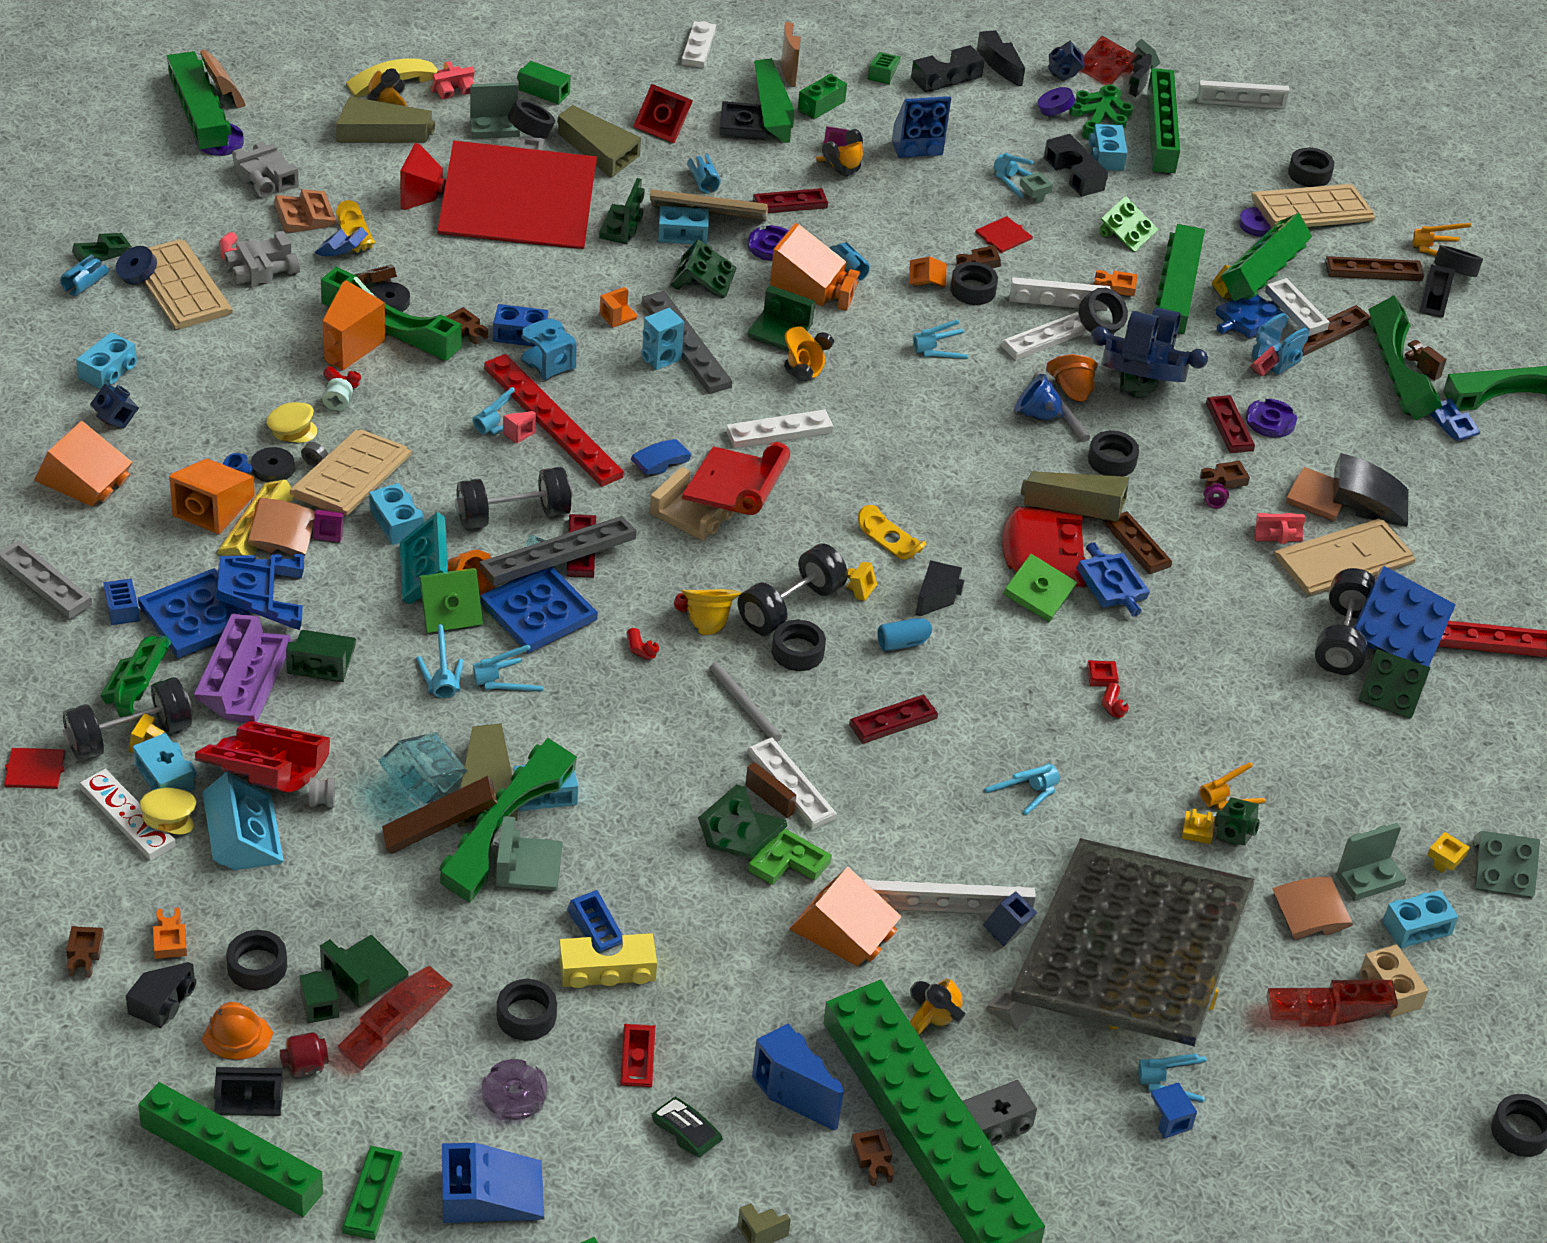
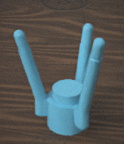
M1005 152L999 155L994 162V170L997 171L995 176L1003 180L1020 198H1024V194L1007 177L1014 176L1016 172L1024 176L1033 174L1018 167L1016 163L1032 165L1033 161L1012 156Z
M954 320L930 329L921 330V333H914L913 346L916 353L923 352L924 357L936 356L968 359L969 356L967 354L933 351V348L937 347V339L964 333L963 329L935 334L958 325L960 321Z
M513 387L472 418L474 427L481 434L485 435L490 432L492 436H495L503 431V425L498 426L500 416L496 411L512 398L511 394L515 391Z
M439 624L440 669L431 678L421 656H417L416 660L426 680L428 693H434L437 698H450L460 691L459 682L463 668V659H458L455 674L447 669L443 625Z
M530 645L510 650L489 659L480 660L481 662L473 663L476 685H484L485 691L491 689L544 690L543 686L494 682V680L499 679L498 669L522 661L521 658L502 660L528 651Z
M1047 763L1039 768L1015 773L1012 775L1013 779L986 787L984 791L989 793L1029 781L1034 790H1040L1042 793L1023 810V814L1028 815L1047 796L1055 793L1054 786L1059 783L1060 776L1055 766Z
M1189 1054L1161 1059H1139L1140 1085H1148V1092H1152L1153 1090L1165 1087L1160 1085V1081H1166V1067L1203 1063L1207 1061V1058L1205 1056L1199 1057L1198 1054ZM1185 1091L1190 1100L1205 1101L1203 1096Z

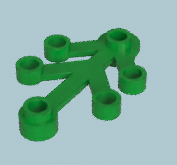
M1115 85L1103 86L1099 92L1089 93L1084 90L1076 93V102L1069 109V114L1074 117H1080L1082 114L1095 112L1092 119L1087 121L1082 127L1081 135L1085 139L1089 140L1090 133L1094 132L1095 124H1100L1105 114L1112 121V125H1123V129L1126 127L1127 117H1130L1133 113V105L1121 100L1122 92ZM1101 100L1098 103L1088 104L1091 101ZM1110 104H1114L1118 108L1119 114L1114 111Z

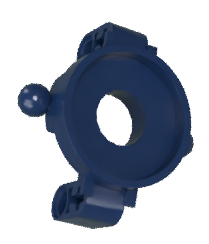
M1159 307L1154 308L1152 315L1132 311L1125 338L1114 336L1103 326H1098L1091 332V341L1095 345H1105L1101 364L1128 374L1163 381L1186 382L1189 365L1195 369H1201L1208 362L1207 353L1202 349H1194L1191 352L1174 349L1181 319V313Z

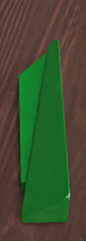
M772 58L755 60L754 64L764 127L782 142L790 143L791 128H793L794 124L793 105Z

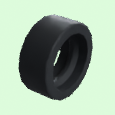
M524 99L516 100L508 115V120L514 127L534 138L546 139L555 124V118L550 112L538 104Z
M1311 147L1300 148L1291 156L1288 174L1293 181L1305 187L1325 186L1331 181L1335 161L1331 155L1323 150ZM1303 165L1315 166L1319 168V170L1309 169L1304 167Z
M1444 245L1439 246L1434 260V264L1437 266L1454 269L1455 273L1470 277L1478 276L1483 262V258L1475 254Z
M964 262L957 265L953 270L950 291L957 300L965 304L983 305L992 301L996 296L998 275L994 269L986 264ZM976 280L984 283L985 286H971L963 281Z
M1106 287L1095 289L1085 296L1079 304L1078 313L1080 321L1090 333L1094 328L1103 326L1111 334H1114L1124 327L1128 319V310L1123 298L1114 290ZM1095 300L1105 304L1111 311L1113 318L1111 325L1104 323L1095 313Z
M1112 430L1103 431L1095 435L1090 443L1088 462L1092 469L1099 474L1124 477L1132 473L1137 465L1139 445L1134 438L1126 433ZM1106 449L1117 450L1127 457L1111 458L1100 451Z
M800 619L788 620L775 629L771 652L774 660L788 670H811L823 661L826 637L819 626L810 621ZM795 638L805 639L811 642L815 648L803 652L793 651L787 648L783 642Z
M259 929L246 931L236 936L229 943L226 952L228 975L234 984L243 989L254 991L268 989L281 981L288 967L285 943L279 936L270 931ZM253 950L268 951L274 954L276 958L270 966L257 970L247 969L238 963V959L243 954Z
M529 978L515 980L507 984L500 991L497 999L496 1016L499 1027L510 1037L523 1041L537 1040L547 1035L554 1027L557 1018L555 993L545 983ZM529 999L542 1004L546 1011L535 1019L526 1020L510 1014L508 1007L516 1001Z
M1513 1094L1505 1097L1498 1104L1491 1123L1492 1135L1497 1143L1506 1151L1518 1156L1533 1157L1542 1154L1547 1149V1104L1539 1098L1528 1094ZM1521 1114L1529 1117L1537 1123L1542 1133L1537 1136L1520 1134L1510 1127L1506 1121V1116Z

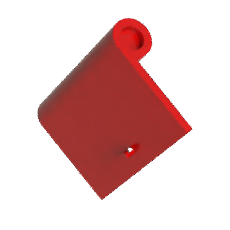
M772 442L766 447L761 458L713 446L682 494V499L741 514L755 515L762 509L790 460V450L781 442Z

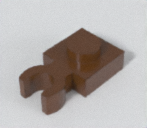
M995 245L973 249L970 255L959 254L956 256V263L959 265L964 262H980L990 266L992 269L1001 267V259Z
M391 264L354 274L364 285L371 282H376L377 285L392 282L391 278L397 277L395 267Z
M464 307L445 316L462 324L461 337L469 336L471 343L478 344V335L485 339L488 338V328L480 325V319Z
M1418 340L1409 342L1408 346L1412 350L1406 352L1405 357L1410 361L1415 360L1418 362L1417 368L1434 381L1441 378L1447 359L1430 346L1423 348V345Z
M1240 460L1216 464L1215 469L1203 468L1199 477L1200 479H1206L1205 488L1211 487L1213 484H1222L1224 489L1247 486L1250 480Z
M71 926L66 949L67 959H69L67 963L69 977H73L75 969L79 967L85 968L86 978L92 976L93 967L91 960L100 959L104 940L103 928Z
M883 1128L852 1134L851 1144L859 1167H869V1183L872 1186L876 1185L878 1173L884 1174L887 1177L888 1183H891L894 1175V1169L890 1164L892 1152Z

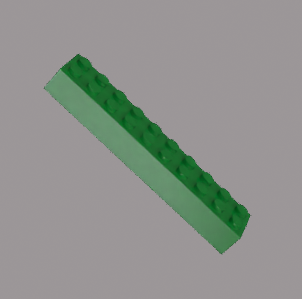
M880 979L826 1001L824 1026L964 1243H1042L1045 1230L1044 1223L883 981Z

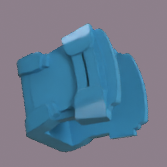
M1285 313L1276 315L1259 327L1256 336L1257 343L1253 346L1252 358L1257 360L1265 351L1273 346L1277 356H1280L1279 362L1270 370L1277 375L1302 360V349L1310 333L1306 327L1287 337L1281 344L1280 336L1289 318Z
M546 319L522 329L523 334L521 338L537 346L523 352V356L520 359L530 368L535 367L539 370V375L543 380L566 370L569 371L576 368V340L570 334L565 333L564 326L560 320Z

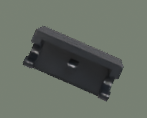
M216 1067L214 1112L219 1115L281 1116L284 1089L283 1068Z

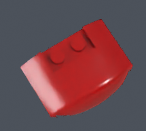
M1016 506L1007 518L1002 534V550L1008 568H1013L1017 573L1030 554H1033L1077 582L1075 587H1085V581L1076 569L1079 561L1086 560L1083 550L1082 515L1044 508Z

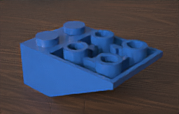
M951 96L904 100L894 122L892 143L898 158L943 155Z
M788 1023L757 1038L752 1078L767 1097L833 1131L838 1129L844 1095L843 1087L838 1079L833 1078L828 1073L822 1059L818 1055H814L807 1047L804 1037L800 1033H796Z
M476 1142L442 1144L443 1223L544 1220L542 1161Z

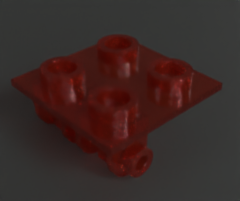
M1101 36L1084 55L1085 68L1080 71L1104 85H1112L1122 73L1127 72L1130 74L1133 71L1132 61L1137 55L1110 39Z

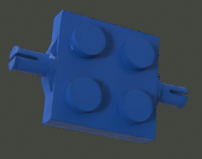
M1258 294L1249 300H1244V298L1236 301L1231 300L1216 307V315L1224 321V323L1217 325V331L1220 334H1224L1230 330H1235L1251 338L1257 335L1261 325L1284 312L1278 309L1280 307L1273 300L1266 301Z
M1096 542L1089 543L1086 546V550L1092 558L1079 561L1076 569L1102 607L1123 604L1132 617L1139 615L1142 609L1136 601L1147 599L1150 591L1124 553L1104 554Z

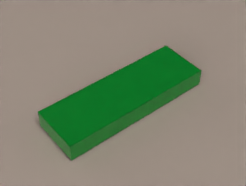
M370 1145L342 1226L343 1234L372 1240L376 1239L402 1160V1152Z

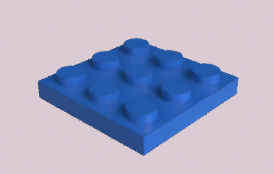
M1383 566L1376 576L1354 628L1364 635L1367 647L1429 667L1456 604Z
M553 567L516 578L480 595L481 605L521 646L530 645V649L526 651L527 653L596 621L598 612Z
M215 568L138 597L139 607L161 636L166 635L172 643L169 648L177 658L219 642L231 614L251 616L246 610L216 599L217 570Z

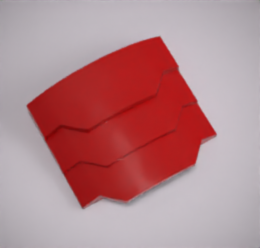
M248 721L237 728L236 736L222 738L216 745L209 744L196 751L195 761L221 766L222 771L247 776L248 783L283 792H293L310 782V777H314L321 769L329 755L330 737Z

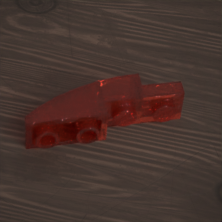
M430 965L411 975L384 995L359 1018L360 1024L338 1045L339 1052L362 1071L404 1029L409 1031L453 987L452 984Z
M1331 980L1329 988H1268L1266 994L1271 1020H1299L1300 1027H1323L1351 1023L1384 1014L1398 1007L1393 980Z

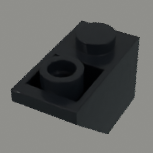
M186 962L142 973L125 995L128 1014L162 1028L168 1019L171 1020L175 1017L185 996L189 997L196 987L194 965Z

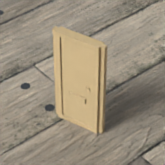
M1351 184L1257 191L1251 194L1252 201L1271 227L1280 220L1298 212L1307 227L1375 220L1374 212Z
M653 189L650 191L652 206L709 209V213L761 220H767L768 206L764 203Z
M178 239L149 247L157 259V266L154 273L143 282L175 329H182L233 313L232 307L185 240L181 241Z
M362 429L359 431L355 430L290 489V494L294 495L295 499L321 509L344 513V515L348 516L369 496V492L374 491L412 455V450L407 449V446Z
M1380 518L1274 552V556L1308 596L1330 590L1334 576L1344 569H1363L1375 576L1383 566L1394 570L1413 564L1416 560L1411 550L1387 523Z

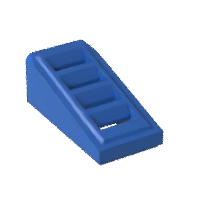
M132 578L103 582L111 625L139 622V608Z
M598 890L570 900L567 911L584 936L591 937L592 947L597 953H602L621 945L623 934ZM593 908L594 912L585 914L584 911ZM596 917H599L601 919L594 923H590L589 921ZM604 925H605L606 928H607V929H605V930H603V931H600V932H598V933H596L595 930H594V929H597V928L602 927V926H604ZM610 934L614 937V939L604 943L600 941V938Z

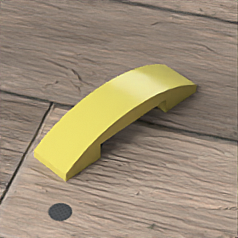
M396 59L374 65L358 73L347 81L346 85L354 97L357 98L370 93L369 82L378 70L383 74L387 69L393 68L399 73L401 80L416 77L421 83L433 80V74H437V68L432 62L426 60Z

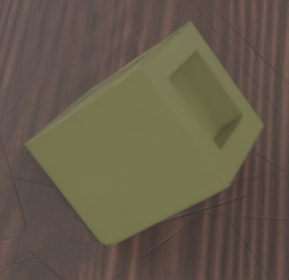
M752 1203L739 1208L737 1226L748 1243H774L789 1236L791 1219L788 1214L778 1217L773 1209L758 1214Z

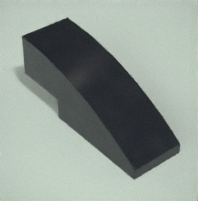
M996 30L979 32L977 51L985 59V62L1008 81L1017 86H1023L1025 66L1012 42L1003 43Z

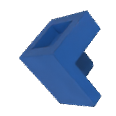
M1180 1083L1153 1090L1151 1098L1162 1114L1158 1130L1163 1138L1192 1130L1197 1110Z

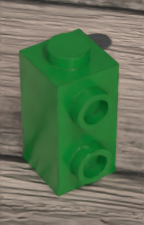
M531 60L518 71L517 80L519 81L518 90L558 105L570 94L571 75Z
M832 74L823 77L799 91L798 110L813 119L820 117L845 102L847 83Z

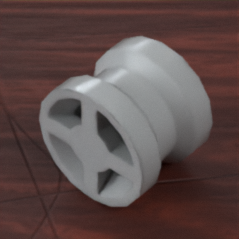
M310 777L309 807H316L318 804L334 807L335 778L319 780L317 777Z

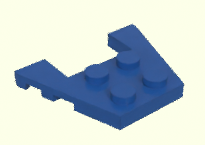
M294 554L293 559H282L281 555H271L270 559H256L255 555L220 556L217 572L216 599L300 630L303 605L274 601L273 590L274 574L302 578L304 555Z

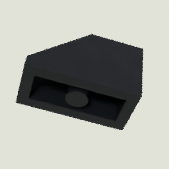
M1431 264L1428 269L1419 312L1444 317L1455 273L1454 269Z
M930 560L918 596L917 616H923L954 604L956 595H962L965 580L960 579L962 567Z

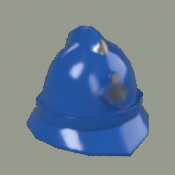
M1040 374L1032 380L1019 397L1015 406L1016 412L1039 420L1048 421L1063 416L1060 395L1053 387L1052 382L1048 381L1046 374Z

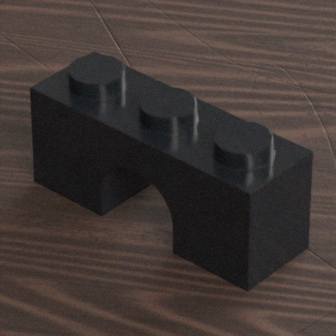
M971 45L951 50L950 63L940 62L933 55L913 60L911 79L925 93L981 78L985 59Z
M1071 134L1046 140L1043 158L1056 171L1071 169L1069 185L1081 197L1105 190L1108 172Z

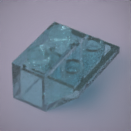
M437 732L399 740L378 760L403 795L419 808L438 800L468 771Z

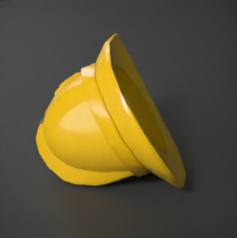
M729 589L681 590L688 599V618L692 621L696 631L701 635H711L721 631L728 620L732 601L742 593L741 591Z

